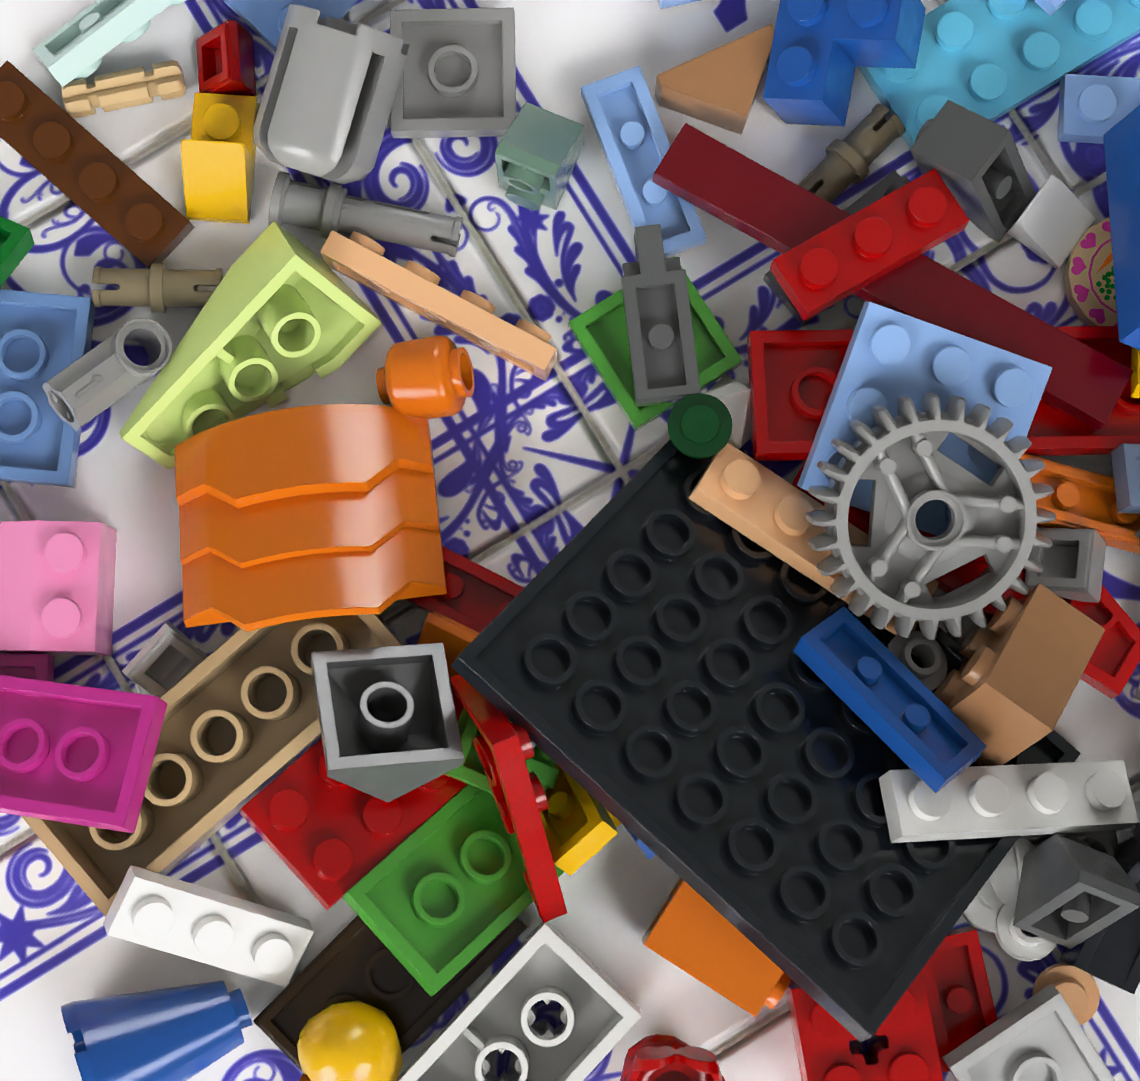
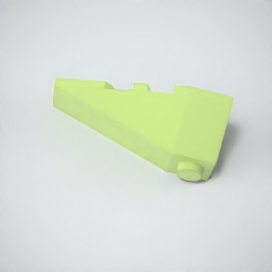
M273 221L229 268L170 356L169 362L161 369L120 430V436L124 441L169 470L175 466V446L209 428L242 418L266 403L270 409L288 399L285 392L316 373L322 379L339 369L382 322L317 254L277 222Z

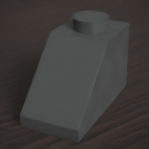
M947 100L934 118L924 123L917 134L915 144L910 149L922 175L935 168L969 220L989 238L998 243L1036 194L1011 131L950 100Z
M1055 834L1023 858L1013 926L1072 949L1139 908L1140 891L1114 857L1090 848L1089 844L1080 838Z

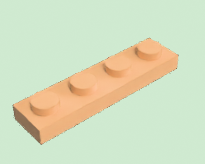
M333 230L330 232L320 250V254L324 262L332 270L546 382L557 361V348L549 344L552 336L545 330L523 319H518L515 326L493 315L496 307L491 302L471 291L463 290L461 295L457 296L438 286L441 278L437 274L416 262L408 260L405 267H402L383 257L385 248L361 233L353 231L348 239Z
M727 443L720 452L714 455L688 499L832 593L830 586L841 573L838 572L825 576L818 571L816 564L829 556L830 551H815L809 547L808 539L825 532L824 527L809 523L805 516L806 512L824 510V505L730 443ZM848 522L850 544L867 545L868 535ZM936 580L926 583L931 597L939 584ZM856 591L840 599L849 604ZM872 605L864 613V615L871 618L874 605ZM893 616L885 629L897 635L895 616ZM919 621L915 622L912 630H915Z

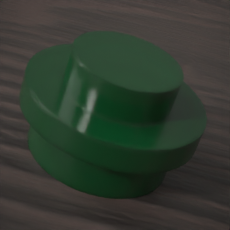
M697 393L682 398L672 408L668 418V434L672 444L682 454L691 458L702 459L716 455L726 446L732 433V418L728 408L718 398L709 394Z

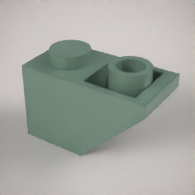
M525 102L499 141L495 151L499 188L507 190L505 197L513 203L530 210L538 211L541 205L557 210L584 145L585 125Z

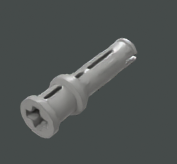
M280 171L277 174L272 190L268 225L275 221L280 226L288 224L320 231L321 237L324 239L328 238L332 230L339 234L341 232L351 234L355 231L371 239L456 257L463 217H451L348 195L347 188H342V184L332 182L328 188L293 181L289 173Z

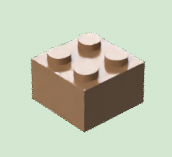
M1040 583L1029 591V594L1024 595L1019 600L1012 596L1006 599L1007 609L1003 611L997 609L986 628H981L976 624L971 629L958 651L965 656L959 670L952 669L934 692V695L987 746L977 760L974 761L979 766L1003 765L1054 730L1105 631L1102 626Z

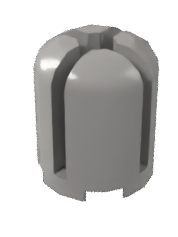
M289 4L254 124V143L271 162L340 184L364 180L375 166L410 45L404 44L405 40L367 25L361 23L356 25L328 16L324 20L319 18L320 10Z

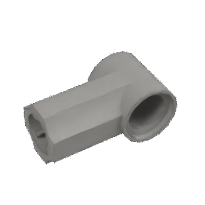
M135 318L126 322L113 335L42 385L47 395L48 403L62 421L67 422L75 430L80 429L130 391L158 373L169 362L172 353L171 338L166 329L154 320ZM124 340L139 342L145 348L148 354L147 366L134 364L127 358L124 352Z

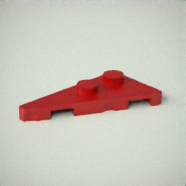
M460 674L449 678L453 691L481 732V735L472 739L486 773L506 831L509 835L512 833L516 834L526 869L522 872L539 917L543 923H546L568 912L540 815L541 811L549 808L547 797L539 778L534 771L528 772L525 760L534 757L531 740L525 729L509 722L503 711L494 707Z

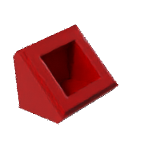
M227 20L197 38L199 93L257 96L253 36L235 20Z

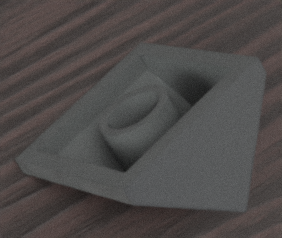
M443 643L311 652L310 660L327 777L389 803L463 764L464 755Z

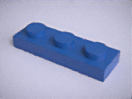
M845 606L803 635L793 650L935 793L976 761L987 747Z

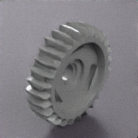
M925 393L923 395L921 411L918 412L912 399L907 396L898 397V416L892 417L888 410L881 405L873 406V416L877 424L875 427L870 429L862 422L854 419L849 424L858 439L852 445L836 438L831 441L834 449L842 456L838 465L825 461L817 463V467L831 478L828 487L820 485L808 488V493L825 502L824 510L806 512L805 515L809 523L824 527L825 532L808 539L809 547L815 551H830L829 556L816 564L818 571L825 576L840 572L841 575L830 586L832 593L837 598H842L856 591L848 605V609L856 616H861L874 605L870 621L880 630H884L891 618L895 616V630L901 637L909 638L916 621H919L920 631L928 640L936 639L939 621L944 622L947 630L952 635L961 637V617L965 615L979 627L986 628L988 624L983 608L991 604L1000 611L1007 609V601L1002 594L1008 588L1023 595L1029 594V589L1018 577L1023 568L1034 572L1043 571V566L1036 559L1029 556L1032 547H1051L1053 545L1052 540L1036 532L1037 523L1054 521L1056 515L1049 510L1037 507L1036 500L1053 494L1054 490L1050 485L1041 482H1031L1030 479L1043 470L1046 465L1037 458L1020 459L1032 445V442L1027 437L1018 435L1006 442L1005 439L1014 424L1004 417H998L986 427L991 413L990 407L986 405L975 404L968 416L965 417L966 400L955 395L950 396L944 412H941L940 399L934 393ZM949 432H952L995 462L999 470L989 484H986L937 450ZM859 479L873 480L867 545L850 544L848 532L849 506ZM931 500L944 501L951 512V521L948 528L936 537L921 535L915 522L919 508ZM984 555L988 567L977 578L945 595L931 597L926 583Z

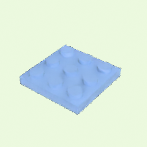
M865 301L797 486L808 490L810 486L822 485L828 487L831 478L817 467V463L825 461L838 465L842 456L834 449L831 441L836 438L852 445L858 439L849 424L854 419L862 422L870 429L875 427L877 424L873 416V406L881 405L888 410L892 417L898 416L897 398L900 396H907L912 399L917 412L921 411L923 395L925 393L937 394L940 399L941 412H944L950 396L963 397L966 400L965 417L968 416L975 404L980 403L991 409L986 427L998 417H1004L1013 422L1014 425L1005 439L1006 442L1017 435L1027 437L1053 367L881 305ZM952 432L948 433L937 449L986 484L991 482L999 470L993 460ZM858 480L850 506L870 512L873 480ZM928 501L917 511L915 518L916 527L919 530L938 536L948 528L951 521V512L944 501Z

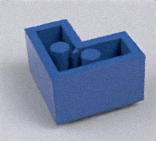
M780 0L763 99L786 124L845 127L856 67L916 69L926 11L925 6L921 0Z

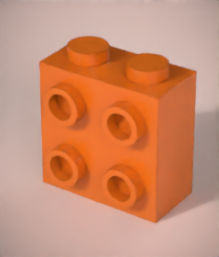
M681 877L641 939L644 946L754 1017L758 1015L763 1005L772 1010L778 1004L791 982V978Z

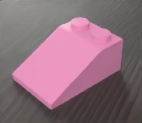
M30 520L0 522V653L112 655L116 529L102 522Z

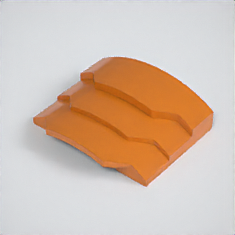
M322 404L263 412L232 420L202 431L175 446L176 500L179 506L183 621L186 628L231 622L248 632L267 626L311 618L381 614L396 600L447 594L432 439L428 419L412 417L397 411L392 406Z

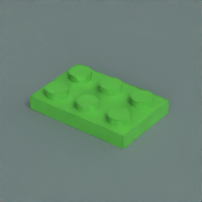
M469 784L343 896L348 905L431 997L534 902L522 873L526 869L516 834L512 833L509 835L507 833L493 794ZM554 865L559 878L564 871Z

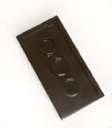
M357 915L253 1022L302 1071L298 1058L297 1044L299 1035L308 1020L332 1004L358 1000L382 1010L389 1017L396 1029L403 1054L514 942L528 925L518 916L431 997Z

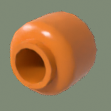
M444 335L393 344L386 355L385 367L378 368L376 373V385L382 403L384 405L391 404L397 411L412 417L430 420L456 415L462 410L466 397H471L474 393V371L467 350L464 347L457 348L455 343Z

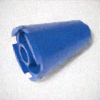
M223 980L79 1000L61 1006L67 1034L72 1033L75 1042L73 1044L75 1050L74 1057L82 1081H188L243 1044L245 1041L241 1029L253 1025L241 989L238 988L228 992Z

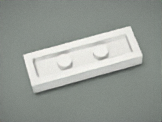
M130 865L103 922L106 933L109 936L284 987L288 986L314 933L308 919Z

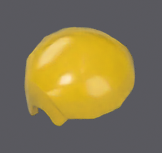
M358 1000L332 1004L310 1018L299 1035L297 1044L299 1063L303 1074L308 1075L311 1081H397L403 1065L401 1046L392 1021L382 1010Z

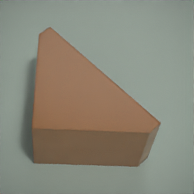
M772 24L657 75L655 97L659 105L742 135L770 59L774 37Z

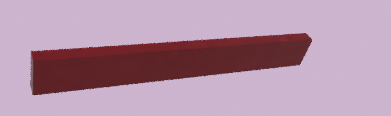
M687 123L683 125L658 165L652 180L653 183L781 254L851 216L848 212ZM923 254L853 293L865 301L881 305L1053 367L1041 399L1098 431L1107 422L1134 372Z

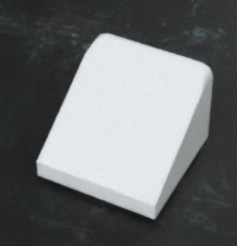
M1051 174L1007 234L1058 270L1096 218L1061 180Z

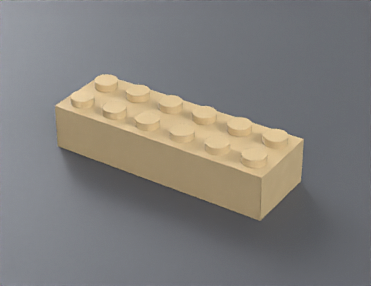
M377 614L311 618L267 626L248 632L240 629L160 698L168 705L135 833L22 816V818L106 917L130 865L167 875L237 815L246 803L322 739L310 660L311 652L403 646V644Z

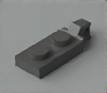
M660 224L635 227L634 233L636 262L622 263L623 276H621L636 407L674 403L688 395L701 393L686 270L681 269L680 257H664Z

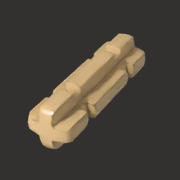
M169 60L153 64V70L145 71L144 66L97 75L92 83H87L86 78L72 80L62 87L63 104L71 117L80 118L94 115L96 108L103 107L104 112L153 103V96L159 95L162 100L182 97L186 93L183 70L178 61Z

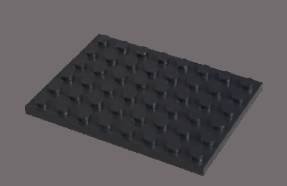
M669 440L457 656L451 667L494 707L503 711L513 724L525 729L531 741L856 1039L863 1042L875 1034L1020 836L891 843L879 778L889 770H907L910 768L793 652L803 635L843 606L848 609L849 604L837 598L824 587L688 499L714 456L702 459L688 457L678 451L671 440ZM848 609L885 647L896 636L885 628L884 630L876 628L866 615L856 616ZM919 622L915 628L917 631H920ZM938 626L935 640L942 647L946 655L947 674L952 669L958 671L965 656L958 652L960 645ZM911 654L913 662L923 668L921 661ZM1053 730L1003 765L1075 762L1081 753ZM973 762V763H972L970 766H968V767H974V766H979V765L976 764L975 762Z

